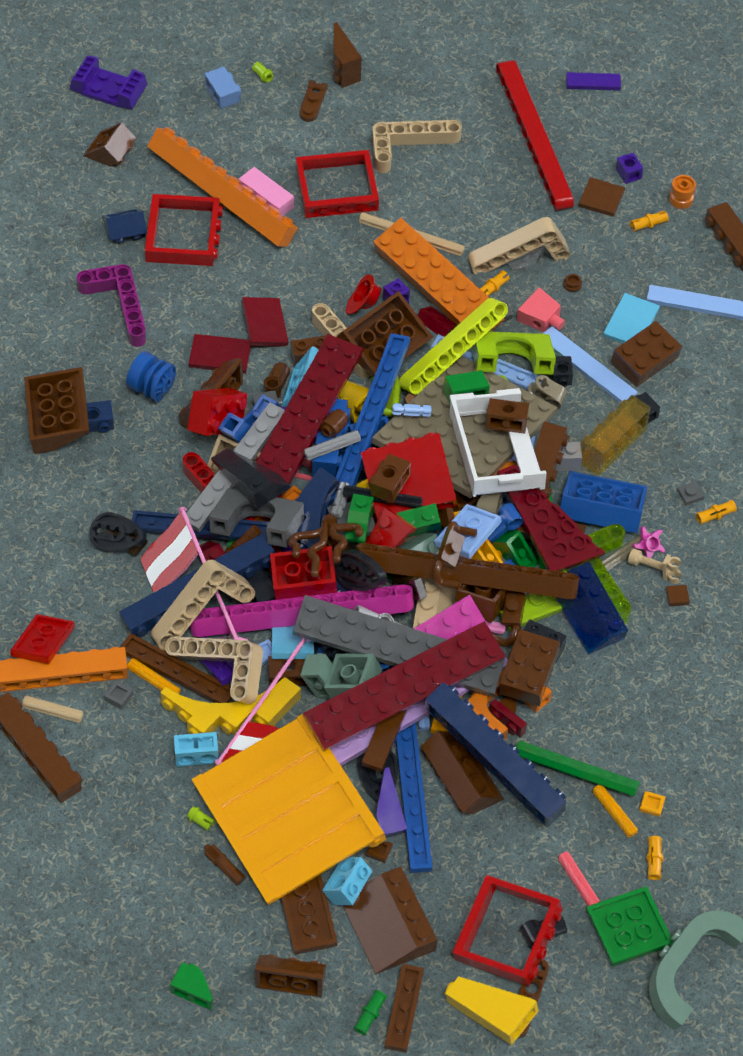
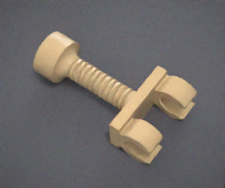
M633 548L630 552L629 564L638 566L641 563L663 571V579L666 581L668 579L672 584L679 583V578L672 577L673 575L682 578L678 566L672 565L676 563L681 566V560L678 557H671V555L667 554L664 561L660 562L643 556L640 550Z

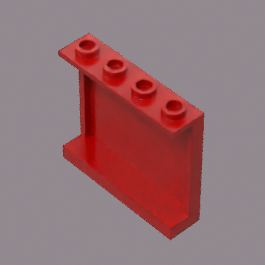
M431 432L420 438L411 437L405 439L404 442H391L385 444L384 447H371L361 452L368 484L371 476L377 473L380 462L385 460L388 454L411 462V475L399 494L422 497V506L436 503L438 511L458 506L440 433L435 434ZM374 501L377 520L384 508H389L395 513L414 509V507Z

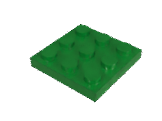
M647 886L586 907L588 917L612 967L660 951L666 945L670 946L673 942Z

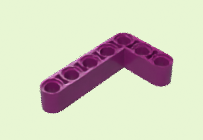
M120 264L80 271L77 274V288L81 294L117 290L129 342L135 347L143 346L146 342V329L131 268L128 265Z

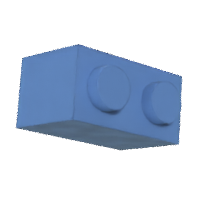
M225 67L205 73V86L220 109L240 102L241 88L238 84H235L232 74L228 73Z

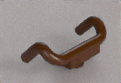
M455 521L448 524L433 568V580L437 585L452 589L460 588V581L441 578L442 566L456 567L465 537L462 535L476 537L477 529L459 526Z
M510 590L507 592L501 623L513 629L507 639L493 634L499 646L509 647L516 641L522 625L527 593Z

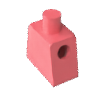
M538 288L517 312V321L542 332H545L550 326L561 330L565 324V320L559 317L560 304L541 288Z

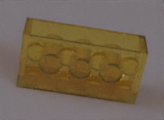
M633 395L627 400L624 399L615 412H610L603 423H599L594 432L583 439L581 466L594 475L600 476L647 430L651 407Z

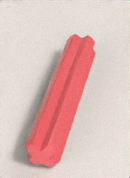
M564 852L560 854L559 862L586 904L590 906L599 903L600 900L570 853Z

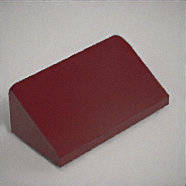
M432 306L420 309L417 315L422 323L436 335L439 334L445 337L458 326Z

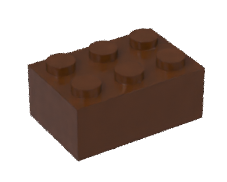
M655 321L616 348L611 363L633 385L638 387L679 357L682 346Z
M520 629L500 681L499 694L540 706L559 655L560 641Z

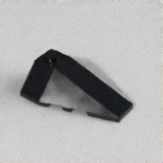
M229 448L224 449L211 458V461L257 509L290 489V485L277 472Z

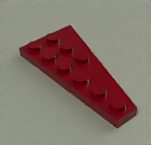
M515 464L497 471L496 475L520 473V470ZM534 488L506 492L511 503L522 517V524L547 570L562 572L604 556L605 551L601 547L598 548L592 542V538L585 535L556 503L553 504L547 498L543 491Z

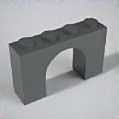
M227 488L209 516L210 532L230 536L242 519L255 515L271 518L266 527L267 544L287 548L289 537L296 533L304 520L303 502L276 497L257 509L240 490Z

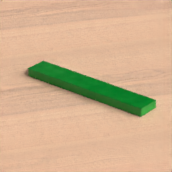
M519 741L516 745L520 752L518 754L520 757L527 758L544 766L631 796H635L639 788V781L523 741Z

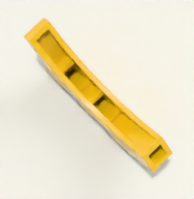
M284 677L273 687L250 722L253 720L254 723L275 726L300 700L301 688ZM167 687L160 692L162 706L168 711L173 710L181 721L187 722L188 734L210 733L220 726L223 732L235 736L265 692L257 695V699L252 704H245L239 701L230 703L197 701L179 695Z

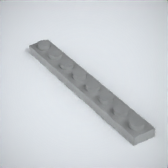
M270 402L234 451L254 460L268 441L285 410ZM220 469L186 513L192 529L198 532L208 522L210 514L227 488L232 489L234 487V484Z

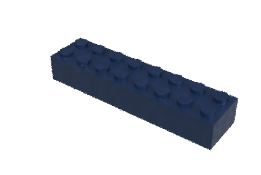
M443 682L425 699L427 711L548 828L566 810V796L558 788L554 790L549 785L550 780L542 773L539 775L534 770L535 766L527 758L524 760L518 755L520 753L519 750L512 743L508 745L503 740V734L496 728L493 730L488 725L489 721L482 714L477 715L473 711V705L467 699L462 700L454 686L451 684L448 686Z

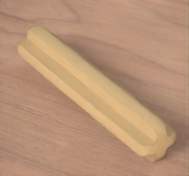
M25 696L22 702L23 708L80 723L83 718V711L34 697Z

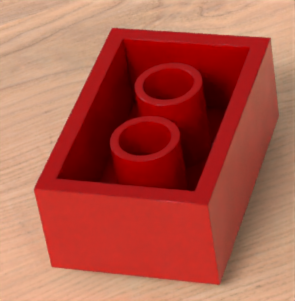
M232 388L193 391L187 430L205 436L223 434L218 428L229 412L241 419L244 418L248 393Z
M332 546L324 547L316 552L320 558L319 575L317 577L311 576L312 561L307 556L308 549L301 550L298 558L292 556V551L271 553L272 577L276 600L304 597L305 595L337 593Z

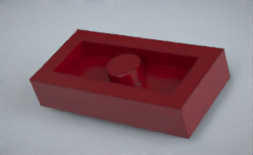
M494 699L489 704L490 713L508 728V732L511 735L516 734L521 738L526 733L527 723L497 699Z

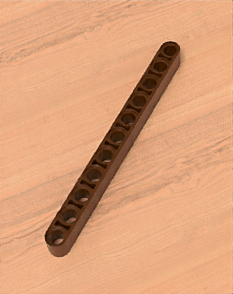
M367 543L357 544L356 550L372 557L386 573L433 579V568L438 555L436 553ZM464 557L458 558L455 568L443 565L441 571V578L460 581L462 584L565 599H575L577 597L580 577L573 573Z

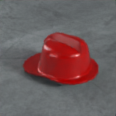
M367 274L359 281L355 291L348 299L345 310L347 314H353L360 308L368 309L376 304L381 288L374 283V276Z

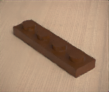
M402 964L385 1049L407 1053L424 974V968Z

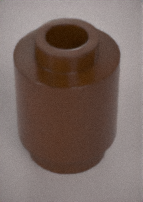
M341 409L332 411L320 423L322 434L330 438L336 437L347 425V414Z

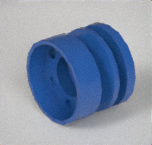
M143 351L130 366L126 386L137 393L144 392L147 398L160 402L163 399V395L173 385L176 367L165 360H159L157 356L147 351Z

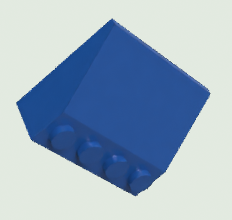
M569 471L560 508L573 521H580L586 525H599L606 529H619L625 533H638L648 486Z

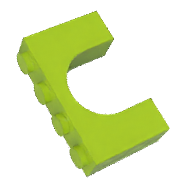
M488 331L471 347L476 371L496 372L498 355L514 353L530 360L534 374L553 375L556 356L549 334Z

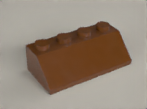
M236 358L223 362L219 368L214 369L212 376L202 384L200 390L220 388L238 390L243 384L242 359ZM192 398L189 404L183 407L179 413L180 426L186 429L188 428Z
M437 730L421 746L425 752L426 759L432 763L436 775L442 779L446 786V791L454 798L457 808L462 813L475 814L504 800L483 765L449 732Z

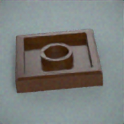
M590 177L579 202V207L614 217L625 192V187Z

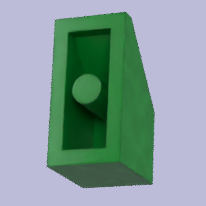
M353 494L347 523L360 524L363 528V535L357 537L355 531H346L345 537L347 541L356 543L366 542L374 512V497Z
M508 530L493 542L496 550L501 551L502 557L506 561L511 559L515 565L532 568L538 564L536 557L519 530Z
M182 962L170 984L171 994L212 1010L213 998L203 971L194 964L188 965Z

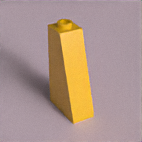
M459 976L447 986L445 991L449 1004L510 1045H513L539 1012L537 1001Z

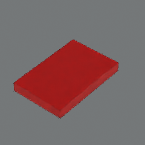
M36 614L10 650L11 656L50 664L75 628L74 621Z

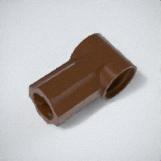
M279 362L274 364L269 376L264 380V392L275 390L277 398L281 397V391L290 374V368L286 363Z

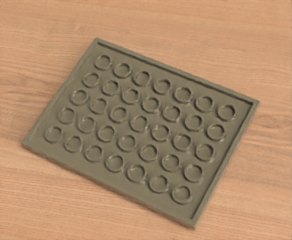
M461 356L408 403L417 404L420 407L430 405L432 410L430 417H422V415L420 417L404 416V414H401V416L395 415L372 437V443L378 447H384L387 443L404 442L407 438H420L431 432L435 434L440 433L453 488L471 499L473 494L449 414L450 404L443 392L445 376L476 371L475 363ZM483 372L490 385L489 394L496 393V390L520 388L521 402L529 403L526 427L530 439L542 428L544 421L548 422L556 414V406L493 372ZM487 413L460 416L477 477L494 476L515 455L508 432L486 429Z

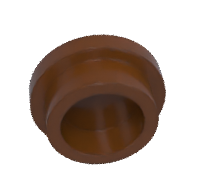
M569 274L564 279L563 286L566 290L575 292L581 289L582 280L577 274Z

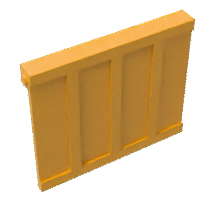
M303 714L204 774H199L192 779V782L268 905L368 845L375 847L386 841L383 830L330 749L323 752Z

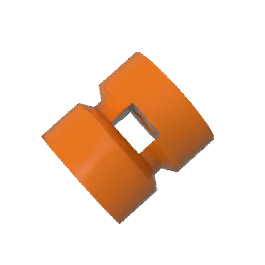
M679 175L673 179L669 200L674 207L686 209L692 205L696 189V182L692 177Z

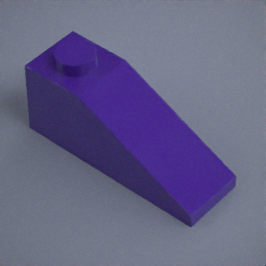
M389 767L385 768L382 774L374 816L386 838L405 833L407 830Z

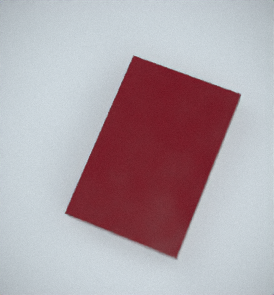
M242 297L241 303L250 346H288L289 342L280 298Z
M194 334L189 368L214 370L219 368L225 361L240 358L242 359V372L246 374L251 351L249 340Z

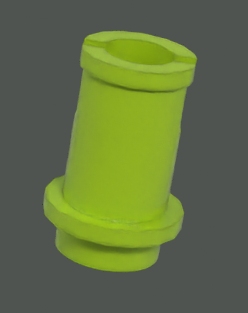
M261 62L253 64L252 71L260 77L262 82L268 83L273 79L272 70L264 67Z
M193 806L188 812L187 818H189L191 823L195 822L206 829V831H209L211 829L210 826H213L216 820L200 811L201 808Z

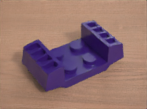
M86 56L71 80L70 89L85 97L119 108L133 109L148 84L145 74L133 69L129 76L125 77L99 68V58Z

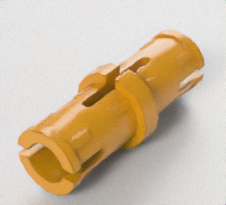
M665 210L655 214L648 213L642 218L631 220L630 226L634 228V232L648 227L653 228L657 224L668 222V214Z
M502 270L494 278L488 279L480 290L489 296L491 293L497 292L501 285L509 281L510 277L507 275L504 278L503 276L507 272Z
M729 500L720 505L714 504L709 509L696 513L695 517L699 524L702 525L714 519L720 520L722 516L736 512L737 507L733 500Z
M650 836L648 838V854L646 855V861L648 862L647 878L650 880H660L662 878L661 863L664 859L661 853L662 838L660 836Z

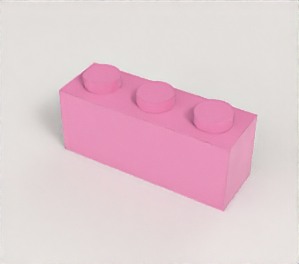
M253 167L239 178L242 186L252 189L255 196L264 198L267 201L266 204L277 208L282 216L294 208V196L257 168Z

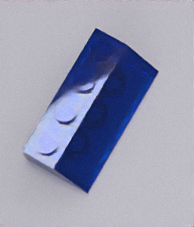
M590 562L569 570L567 573H573L580 577L577 597L575 599L556 597L588 655L624 640L628 628Z

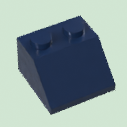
M133 209L102 215L109 240L121 242L125 241L124 237L132 236V239L142 238L143 234L147 233L143 210Z

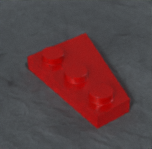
M384 508L366 543L396 548L401 546L405 542L404 539L410 533L413 534L417 528L391 509Z

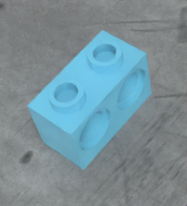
M217 732L174 735L176 767L215 764V759H218Z
M348 857L338 863L322 891L333 905H353L371 875L372 870L361 857Z

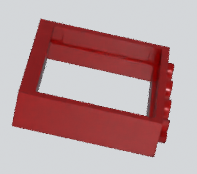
M369 150L296 157V172L305 218L379 211V197ZM365 164L371 195L309 200L304 170Z
M152 194L145 246V262L213 266L214 259L218 258V249H215V246H219L220 234H217V231H221V220H219V217L223 216V206H220V198ZM160 208L212 211L208 251L155 247Z
M486 875L452 952L455 960L530 986L531 981L538 975L540 960L543 961L546 956V945L554 937V926L562 918L563 908L560 899ZM495 890L549 908L523 970L469 952Z

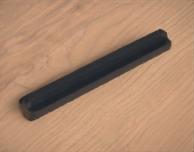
M345 485L343 488L344 497L353 498V494L374 497L371 495V489ZM398 494L394 503L374 497L375 502L418 508L422 507L423 504L422 497Z

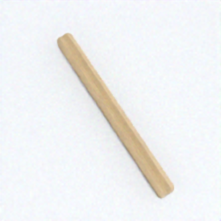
M364 212L359 217L360 223L386 231L394 224V222ZM415 230L434 248L458 256H462L465 247L461 244Z

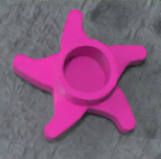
M641 527L642 540L637 544H633V548L643 549L645 557L651 558L654 551L657 550L664 553L665 549L660 544L659 535L663 531L656 530L650 534L646 531V527Z

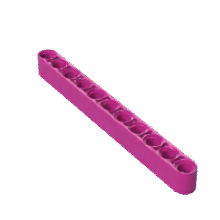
M395 585L366 591H346L310 596L354 610L355 606L360 605L378 614L402 613L411 611L414 608L413 589L409 585ZM304 597L225 606L237 632L295 626ZM221 607L202 609L190 625L191 635L195 637L231 633Z

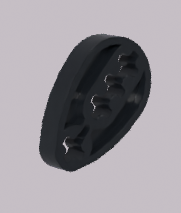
M112 512L98 515L90 526V539L97 548L108 552L133 550L143 545L147 539L146 532L137 523ZM97 529H111L115 532L121 531L122 533L121 535L116 536L113 534H106L103 532L98 533ZM129 535H140V537L136 539L129 537Z
M351 549L342 552L340 562L335 563L336 577L340 584L347 589L366 591L386 583L387 576L382 567L372 557L359 550Z
M390 751L380 774L382 775L384 769L389 767L396 787L398 761L395 754ZM363 753L357 761L358 776L368 796L377 803L382 776L378 779L376 770L362 766V760L365 755Z

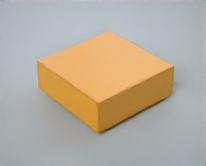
M645 791L639 811L660 817L666 796Z

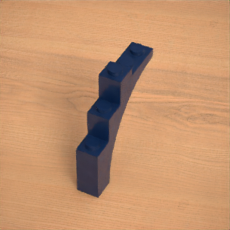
M321 467L295 500L303 502L304 522L296 533L312 531L321 527L322 518L327 514V507H329L331 499L340 483L336 477ZM320 537L299 540L297 543L300 544L302 550L309 549L313 544L320 541ZM336 577L337 592L354 591L342 586Z

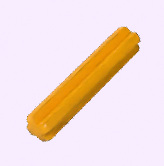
M135 658L128 662L127 668L159 690L162 691L167 687L178 694L181 693V689Z
M602 785L595 786L593 794L627 837L630 838L636 835L637 827L606 788Z

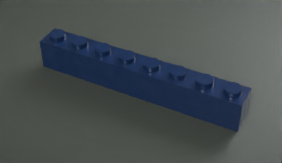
M262 533L216 558L215 561L244 578H251L256 572L271 567L270 554L275 553L270 544H267V539ZM199 568L119 611L129 633L143 637L151 631Z

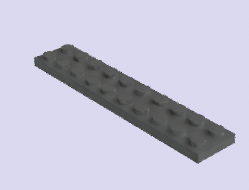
M307 595L304 597L292 635L353 654H373L377 661L392 666H397L448 640ZM504 660L455 685L494 697Z

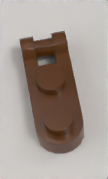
M313 80L309 81L299 114L303 121L311 122L317 118L328 83L322 82V84H319Z

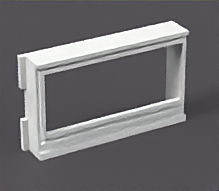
M520 388L496 390V393L474 395L473 393L450 395L449 414L473 497H476V494L481 495L534 488L545 489L547 473L546 470L540 471L527 427L525 434L508 432L520 473L477 477L460 416L486 414L490 398L521 402Z

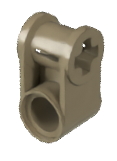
M544 375L538 376L535 382L530 383L527 387L528 392L556 406L557 410L561 408L567 393L565 387Z
M502 492L482 494L476 507L498 515L503 501Z

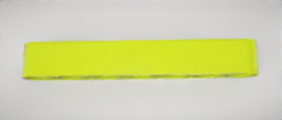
M488 298L401 376L399 381L400 387L412 394H419L431 381L439 377L506 316L508 312L507 305L493 298Z

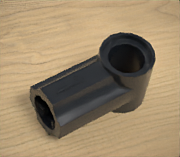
M563 916L554 926V937L567 933L566 922ZM533 919L520 926V931L529 949H532L544 920L537 921Z

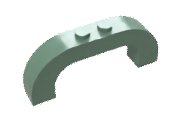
M709 911L700 914L682 930L678 928L670 938L673 940L670 946L666 945L659 953L661 958L650 976L649 994L657 1015L673 1030L676 1031L681 1027L694 1009L678 995L675 989L674 976L677 969L703 936L718 937L734 949L743 942V919L726 911Z

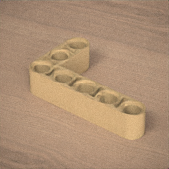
M456 120L379 122L374 124L372 143L375 170L379 173L390 171L391 145L451 144L459 142L462 131L461 123Z
M543 217L472 251L468 258L472 271L476 275L479 272L487 273L545 245L556 261L564 258L567 260L570 257V251L564 236L552 219Z
M318 303L313 306L312 323L323 336L330 334L336 337L346 329L345 325L326 304ZM358 363L356 364L353 371L358 377L367 378L372 376Z
M208 560L203 563L151 631V637L160 649L166 651L165 644L167 640L171 637H181L218 589L242 603L250 602L255 596V590L241 575L215 560Z
M171 637L167 640L165 644L166 652L181 659L234 662L230 690L231 697L245 704L255 702L258 695L263 649L260 645L247 640Z

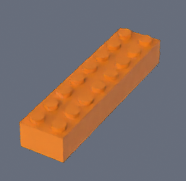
M399 218L373 241L376 251L456 325H459L489 298L402 218ZM503 318L500 322H498L489 332L496 328L505 319Z

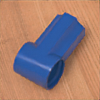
M512 503L505 504L499 509L498 514L501 516L502 522L488 537L492 543L508 530H515L522 525L523 519Z

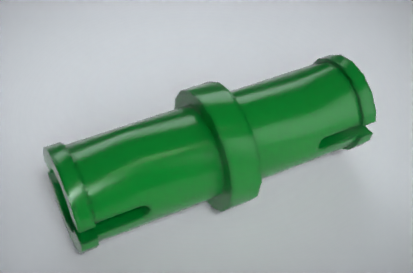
M379 990L374 991L367 1006H363L361 1010L362 1015L356 1026H354V1031L366 1036L373 1021L379 1017L378 1012L387 998L386 994Z

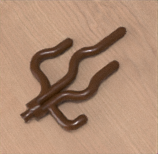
M325 515L322 518L319 529L297 532L289 537L288 545L292 548V556L294 558L300 556L301 548L297 541L320 537V541L309 547L307 551V556L312 561L311 576L317 577L319 575L320 558L316 552L326 547L328 534L332 540L339 542L333 550V562L339 563L341 552L347 547L348 542L346 537L337 532L355 531L356 536L361 537L363 535V528L360 524H337L338 520L334 515Z

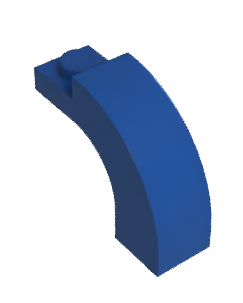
M262 394L252 410L244 418L241 419L229 412L218 429L224 435L240 443L270 402L278 407L280 405L277 401Z

